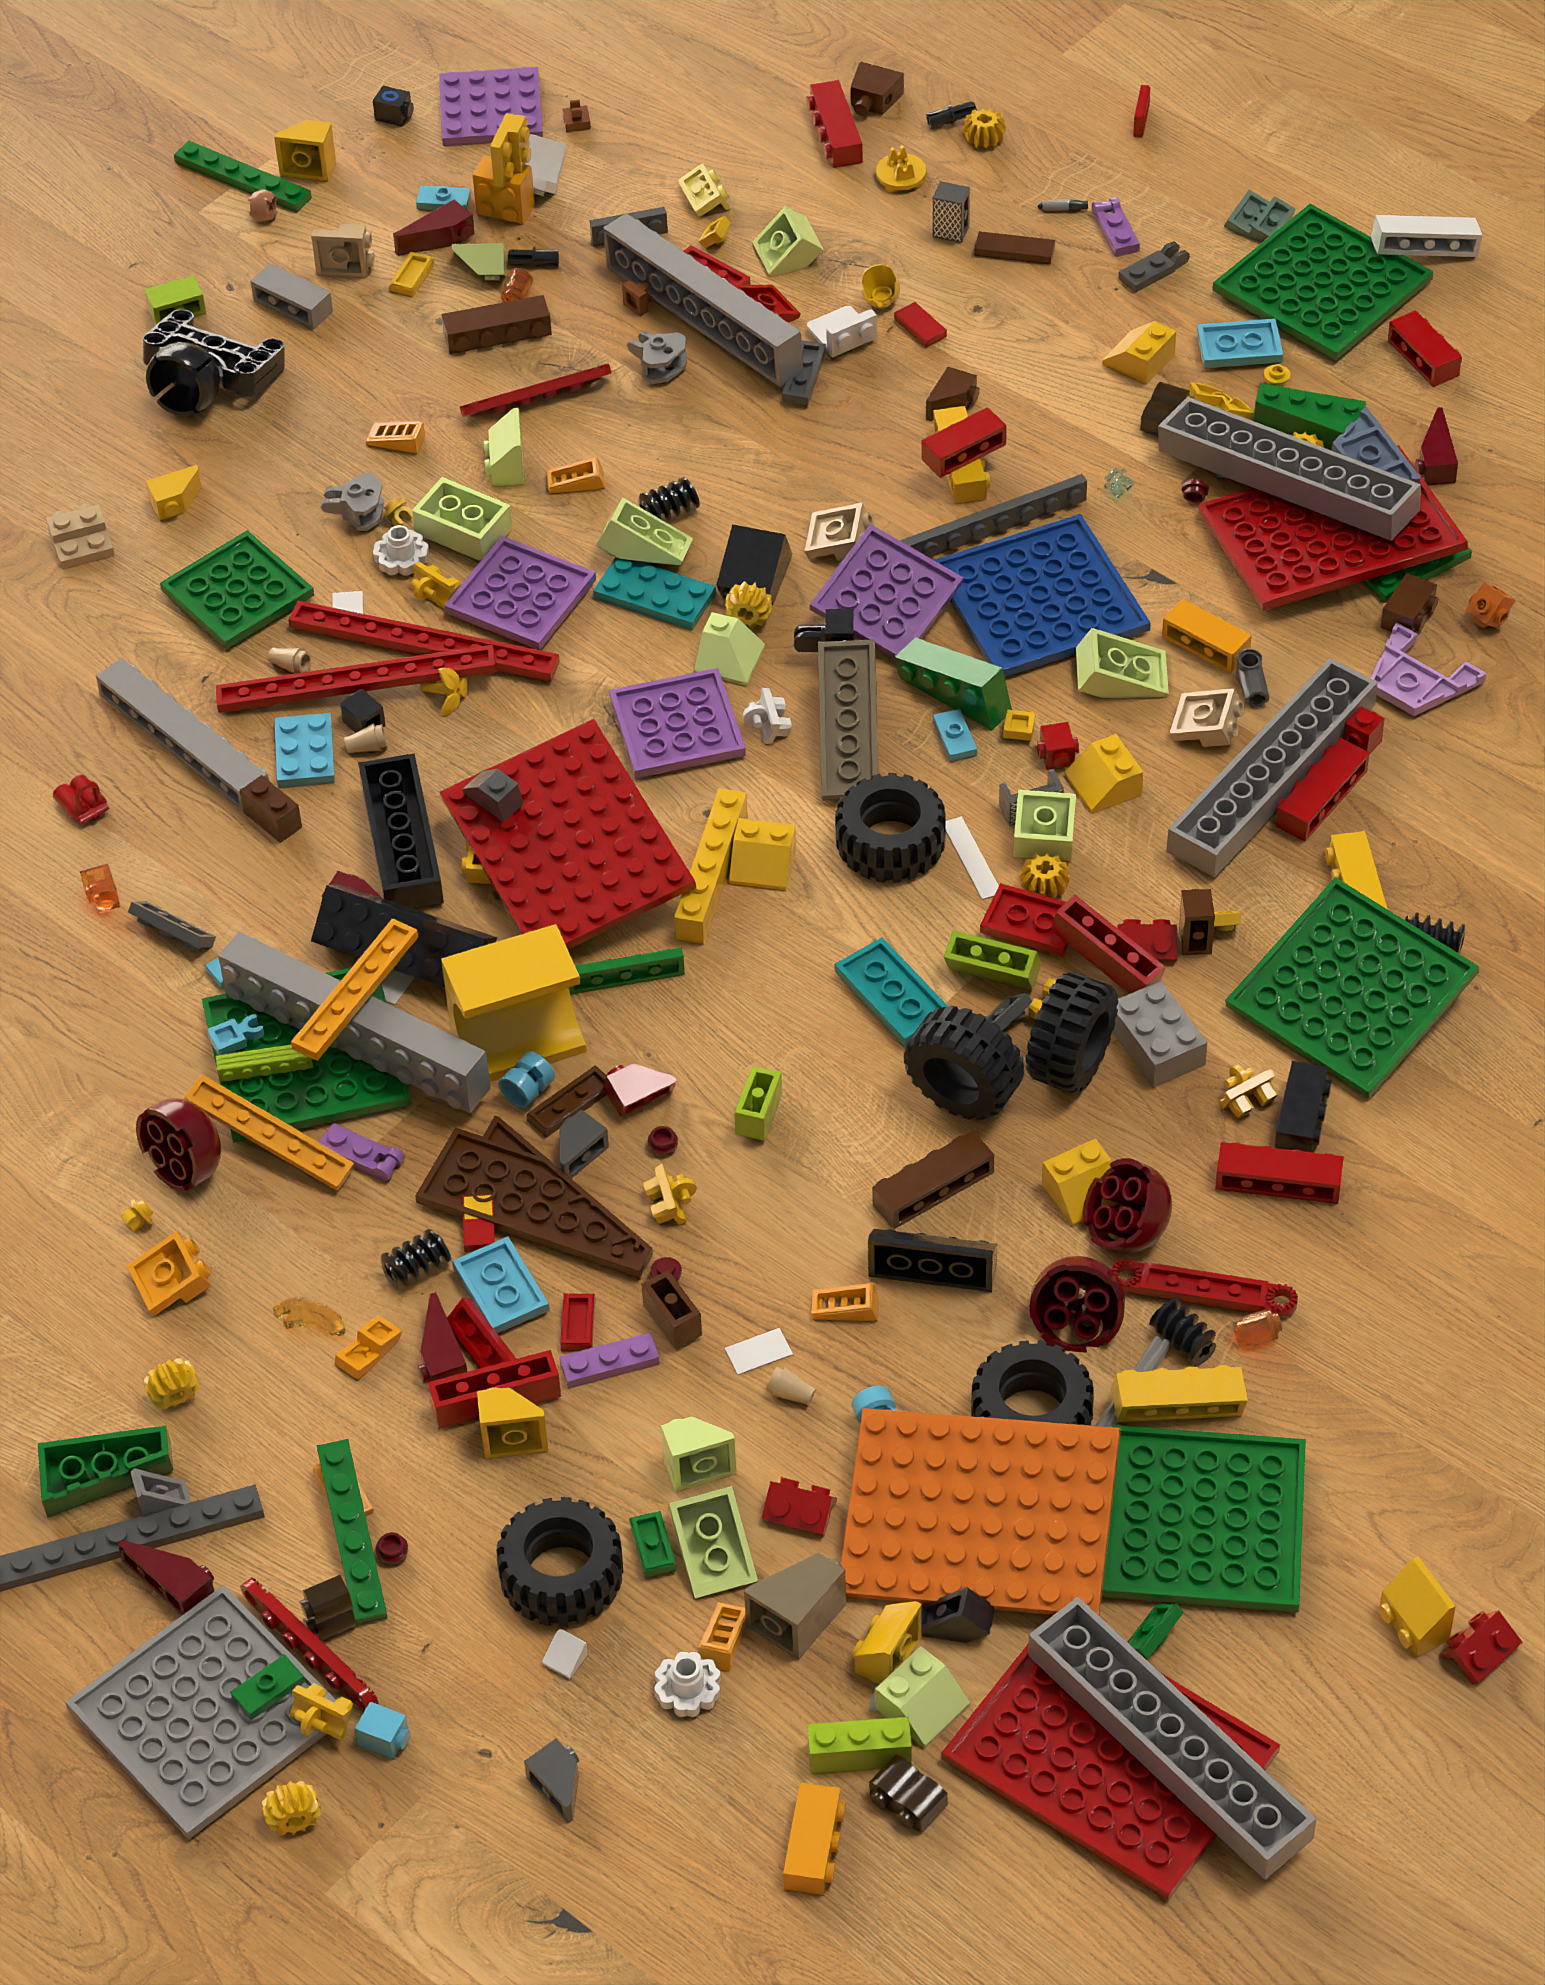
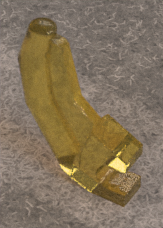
M295 1297L284 1300L273 1307V1312L277 1319L284 1314H289L283 1318V1324L286 1329L302 1327L304 1324H315L330 1335L337 1334L342 1336L346 1333L342 1317L326 1304L303 1297Z

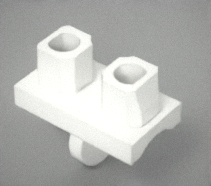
M761 688L760 700L757 703H749L742 716L747 725L760 728L764 744H772L776 736L787 737L789 735L792 723L790 718L778 717L783 716L786 704L784 698L772 697L770 688Z

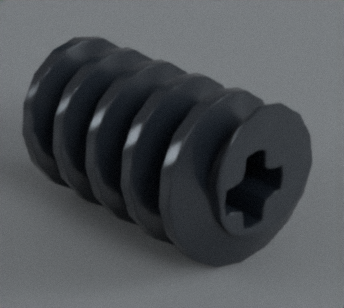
M685 477L679 478L677 482H669L668 486L661 485L658 490L654 488L649 490V493H640L638 499L640 508L661 519L662 513L667 520L671 519L670 510H673L676 516L681 515L680 506L686 512H689L691 502L695 508L700 507L697 492L691 482Z
M1418 912L1411 919H1408V915L1406 916L1405 920L1455 952L1461 953L1465 938V924H1462L1455 931L1453 921H1450L1447 927L1443 928L1442 918H1439L1434 925H1431L1430 915H1427L1423 922H1420Z
M427 1229L424 1231L423 1237L421 1235L414 1236L413 1243L405 1241L402 1244V1249L394 1247L391 1250V1254L388 1252L381 1255V1265L390 1284L398 1290L397 1280L400 1279L407 1286L409 1285L408 1274H411L418 1280L420 1278L419 1268H422L425 1273L429 1274L431 1272L430 1262L439 1268L441 1267V1256L447 1262L452 1261V1257L441 1236L433 1230Z
M1174 1298L1155 1311L1149 1325L1153 1326L1157 1333L1163 1334L1164 1339L1171 1342L1174 1349L1180 1350L1181 1355L1188 1359L1191 1365H1201L1212 1356L1216 1349V1343H1213L1216 1332L1212 1329L1206 1331L1207 1324L1203 1321L1198 1323L1199 1316L1195 1313L1189 1315L1190 1308L1186 1305L1181 1307L1182 1300Z

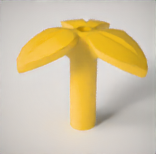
M440 668L439 674L443 683H421L420 690L448 695L440 712L441 716H446L460 706L459 695L463 698L466 697L468 682L466 678H461L459 682V675L454 670Z

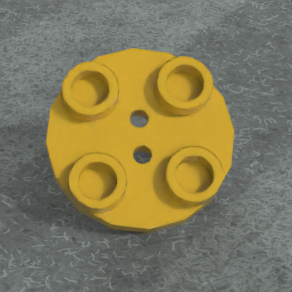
M904 145L900 146L899 152H896L895 148L891 147L889 156L880 160L876 167L878 181L890 193H895L899 190L921 188L924 185L926 165L915 155L907 154Z

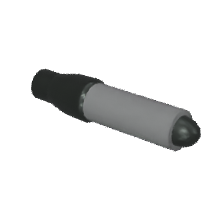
M1076 199L1042 201L1037 207L1042 211H1077L1088 209V201Z

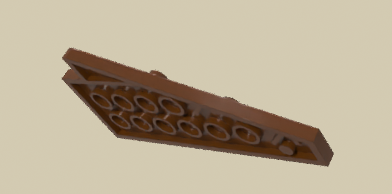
M494 1116L483 1136L455 1127L415 1195L416 1203L460 1218H463V1213L492 1222L494 1223L495 1230L637 1278H641L653 1255L652 1247L498 1116ZM492 1194L490 1197L485 1198V1199H482V1198H479V1197L476 1196V1195ZM472 1195L479 1202H488L494 1199V1216L464 1207L463 1196Z

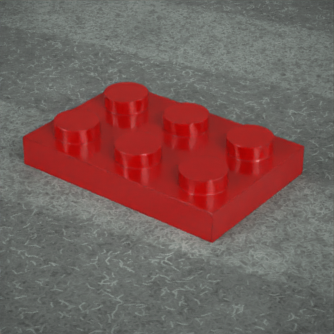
M1000 883L980 924V933L1064 956L1068 944L1053 933L1051 927L1056 911L1066 902Z

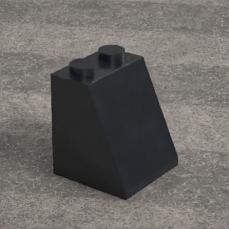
M732 524L716 584L720 595L726 599L727 594H729L735 584L741 585L745 581L748 585L752 586L756 582L757 588H766V594L772 596L771 604L773 605L793 554L786 535Z

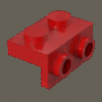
M1125 919L1123 924L1117 925L1120 931L1158 961H1177V924H1170V920L1166 919L1153 920V924H1141L1139 919Z
M781 1477L780 1483L770 1481L761 1519L822 1535L826 1534L832 1506L837 1502L836 1497L829 1496L831 1489L812 1485L811 1490L808 1491L798 1488L799 1481Z
M1499 1610L1487 1614L1481 1611L1468 1621L1470 1627L1464 1632L1459 1631L1446 1641L1448 1647L1440 1653L1443 1659L1453 1658L1472 1684L1479 1683L1523 1643Z

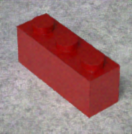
M1416 310L1389 322L1388 342L1432 387L1460 376L1462 363L1460 352L1454 349L1445 340L1444 336L1439 334L1430 325L1429 321L1423 318Z
M987 407L921 440V460L939 478H942L1005 446L1007 425Z

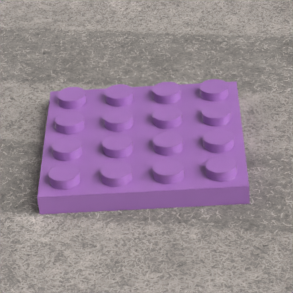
M538 67L439 74L443 146L492 143L506 113L526 116L530 134L543 137Z
M870 524L810 603V610L825 618V609H854V636L861 640L875 639V648L895 659V656L914 638H923L963 584L964 577Z
M501 536L444 605L445 613L534 649L541 650L596 581V572Z
M718 668L609 690L612 707L635 779L746 756V748Z

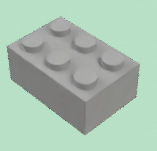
M1162 981L1118 999V1013L1115 1018L1113 1033L1153 1087L1206 1065L1208 1042Z

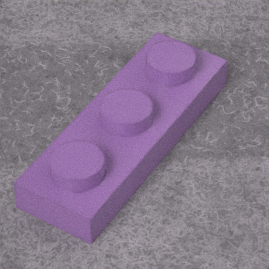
M651 1332L560 1356V1365L568 1389L660 1364Z

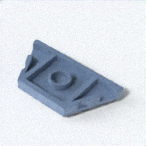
M1367 407L1361 411L1360 417L1354 423L1351 422L1346 427L1345 433L1339 435L1333 442V452L1420 484L1421 477Z

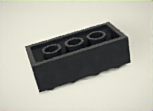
M873 1229L868 1237V1277L992 1292L997 1266L998 1244L983 1240L971 1241L955 1237L931 1236L924 1233L898 1232L893 1229Z

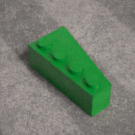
M1261 383L1255 400L1254 422L1293 435L1294 431L1298 434H1303L1306 431L1309 436L1316 434L1317 440L1323 441L1324 448L1332 451L1333 442L1339 435L1345 433L1346 427L1351 422L1354 423L1360 417L1361 411L1366 408V401Z
M914 638L895 656L900 679L954 710L960 709L963 715L991 731L1006 718L1007 710H1012L1002 667L918 638Z
M166 1425L37 1443L41 1501L47 1518L134 1486L130 1473L133 1469L159 1475L174 1471L171 1440Z

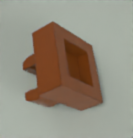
M580 99L571 100L569 108H562L566 132L591 129L587 105L580 106Z
M631 280L622 284L623 304L640 317L648 312V302L653 299V296L647 292L652 289V286L646 281H642L638 285Z

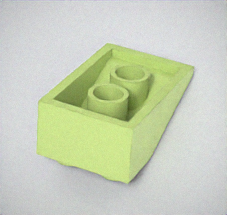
M622 497L596 545L606 554L616 556L619 559L681 565L693 538Z
M1094 628L1090 629L1076 647L1078 691L1100 698L1168 696L1165 650Z
M732 1486L669 1503L670 1517L695 1599L758 1582Z

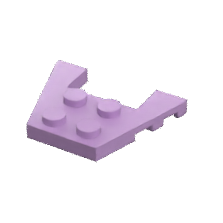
M1396 623L1392 629L1390 639L1387 640L1382 657L1379 658L1370 678L1378 682L1376 695L1407 713L1416 716L1484 683L1487 673L1465 661L1449 678L1405 653L1417 642V633Z

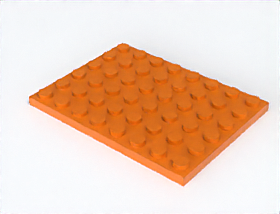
M863 1408L841 1565L845 1569L846 1597L897 1602L916 1601L920 1604L938 1601L940 1597L968 1587L990 1602L994 1610L1055 1615L1072 1600L1079 1597L1100 1616L1121 1435L1120 1428Z

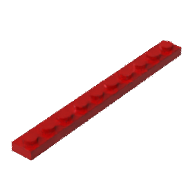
M297 601L288 619L290 628L420 655L493 645L497 671L550 682L560 662L559 654L303 601Z
M493 645L220 684L216 685L218 712L222 713L352 694L361 689L366 692L441 681L440 668L454 670L459 675V678L496 673Z

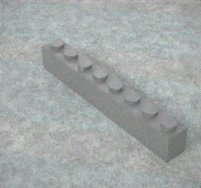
M121 658L96 675L99 694L242 811L240 789L260 775L269 780L268 774L262 767H257L249 760L245 753L234 749L225 737H219L214 733L206 722L202 723L189 708H183L178 704L170 693L166 694L154 680L147 679L135 665H130Z

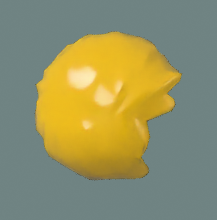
M878 264L870 266L863 272L862 293L867 303L879 309L887 308L898 299L900 293L899 280L895 272L888 265Z

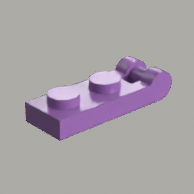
M1118 197L1110 198L1108 202L1104 203L1101 201L1092 202L1093 215L1114 256L1139 252L1140 243L1121 209Z
M335 1123L330 1126L319 1140V1143L352 1161L355 1169L382 1181H388L393 1175L394 1167L400 1166L405 1159L404 1154L399 1149L385 1147Z

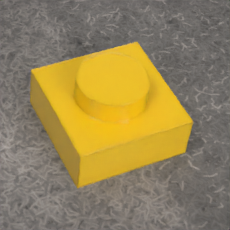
M725 216L712 222L707 226L698 242L705 249L714 243L716 245L720 244L727 237L726 231L731 222Z
M1007 710L1003 738L1031 741L1036 713Z
M1237 910L1214 912V927L1216 926V931L1234 930V925L1241 924V912Z

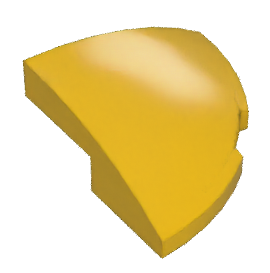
M1196 382L1189 383L1190 398L1246 419L1253 418L1254 411L1237 397H1233L1232 400L1229 395L1222 393V390Z

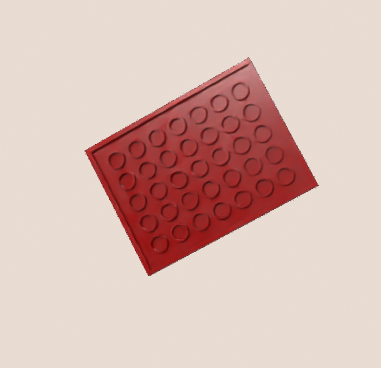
M1397 445V447H1398L1399 450L1402 452V454L1406 457V459L1409 461V463L1412 465V467L1415 469V471L1419 474V472L1416 470V468H1415L1414 465L1411 463V461H1410L1409 458L1406 456V454H1405L1404 451L1401 449V447H1400L1399 445ZM1422 477L1420 481V511L1392 541L1256 488L1198 504V513L1262 611L1468 549V541Z
M591 719L486 769H499L519 784L524 804L504 822L463 793L462 789L478 774L440 791L441 799L521 934L556 924L567 949H570L696 888L693 876L595 719Z
M1028 1643L941 1752V1759L1169 1900L1217 1834L1028 1656ZM1162 1674L1264 1770L1268 1768L1280 1751L1279 1743Z

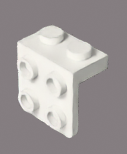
M530 134L529 147L532 151L531 159L525 165L532 167L534 194L544 196L545 191L556 194L567 152V145Z
M844 306L807 323V330L819 343L826 344V351L833 358L877 339V315L872 309L858 314L853 307Z

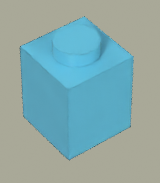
M369 1702L355 1727L358 1746L391 1759L395 1758L399 1749L406 1747L410 1738L406 1715L373 1702Z

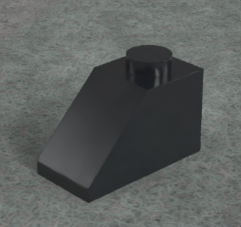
M968 1587L940 1597L938 1601L922 1604L921 1636L967 1643L989 1635L992 1627L994 1607L990 1605V1602Z

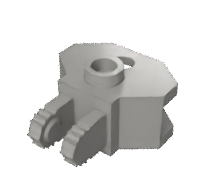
M644 330L638 335L639 341L634 339L628 341L627 347L630 353L641 359L644 380L651 384L668 382L686 368V336L679 332L667 334L657 332L653 335Z
M362 473L350 482L345 481L343 487L328 486L324 491L323 496H325V499H323L320 508H322L323 512L329 514H342L343 520H348L358 531H368L381 521L385 503L384 498L380 495L383 488L382 483L374 473Z

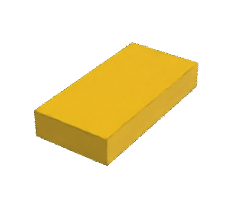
M410 252L390 282V291L414 297L434 267V258Z

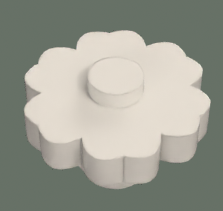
M398 525L392 527L387 533L383 534V540L377 541L374 544V561L379 563L381 571L389 575H395L399 572L404 576H408L414 573V563L421 562L426 564L428 562L429 546L423 541V535L409 530L405 526Z
M679 1652L675 1660H663L660 1667L655 1671L657 1684L654 1687L656 1699L660 1701L663 1709L674 1708L675 1714L679 1717H695L699 1714L700 1708L709 1710L713 1708L715 1702L720 1698V1671L716 1668L713 1660L705 1659L701 1661V1656L698 1652Z

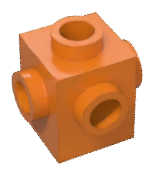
M1483 582L1479 590L1475 591L1470 597L1466 611L1473 615L1472 621L1479 626L1486 628L1489 625L1498 628L1508 619L1509 610L1516 600L1495 585Z

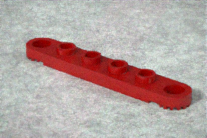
M608 363L597 366V368H590L459 406L461 415L464 417L488 409H493V412L497 413L509 409L508 404L517 401L518 405L521 406L534 402L533 396L542 394L545 399L559 395L557 389L567 387L568 392L584 387L582 382L612 374Z
M1123 1259V1261L1119 1260L1111 1268L1119 1279L1124 1292L1167 1299L1180 1298L1186 1302L1280 1317L1291 1315L1297 1308L1298 1294H1296V1290H1293V1287H1288L1287 1284L1283 1286L1281 1284H1271L1269 1281L1150 1262L1138 1263L1132 1262L1130 1259L1129 1261H1126V1259ZM1124 1271L1131 1272L1134 1275L1133 1279L1131 1278L1130 1281L1129 1279L1125 1281V1279L1121 1280L1122 1278H1119L1118 1274ZM1278 1296H1284L1290 1302L1286 1303V1306L1285 1304L1281 1306V1304L1277 1305V1302L1273 1299Z
M251 1577L240 1586L244 1597L261 1614V1619L265 1625L271 1630L276 1628L282 1634L284 1642L290 1649H298L311 1669L314 1671L319 1669L325 1675L327 1683L333 1690H341L362 1711H365L369 1702L379 1705L373 1690L369 1692L370 1687L363 1680L357 1679L356 1673L270 1592L266 1593V1589H262L263 1585L259 1584L258 1580Z

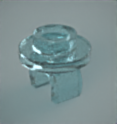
M1115 468L1104 478L1107 481L1104 485L1105 489L1111 486V491L1117 498L1125 493L1120 485L1124 486L1127 491L1134 485L1129 477L1123 476L1127 472L1124 468L1121 471Z

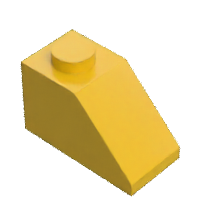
M197 465L146 481L149 501L159 521L185 513L202 488Z

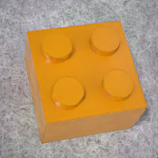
M483 156L472 175L476 214L524 225L535 206L532 167L525 165L521 173L513 172L512 177L508 178L504 188L494 186L491 157Z

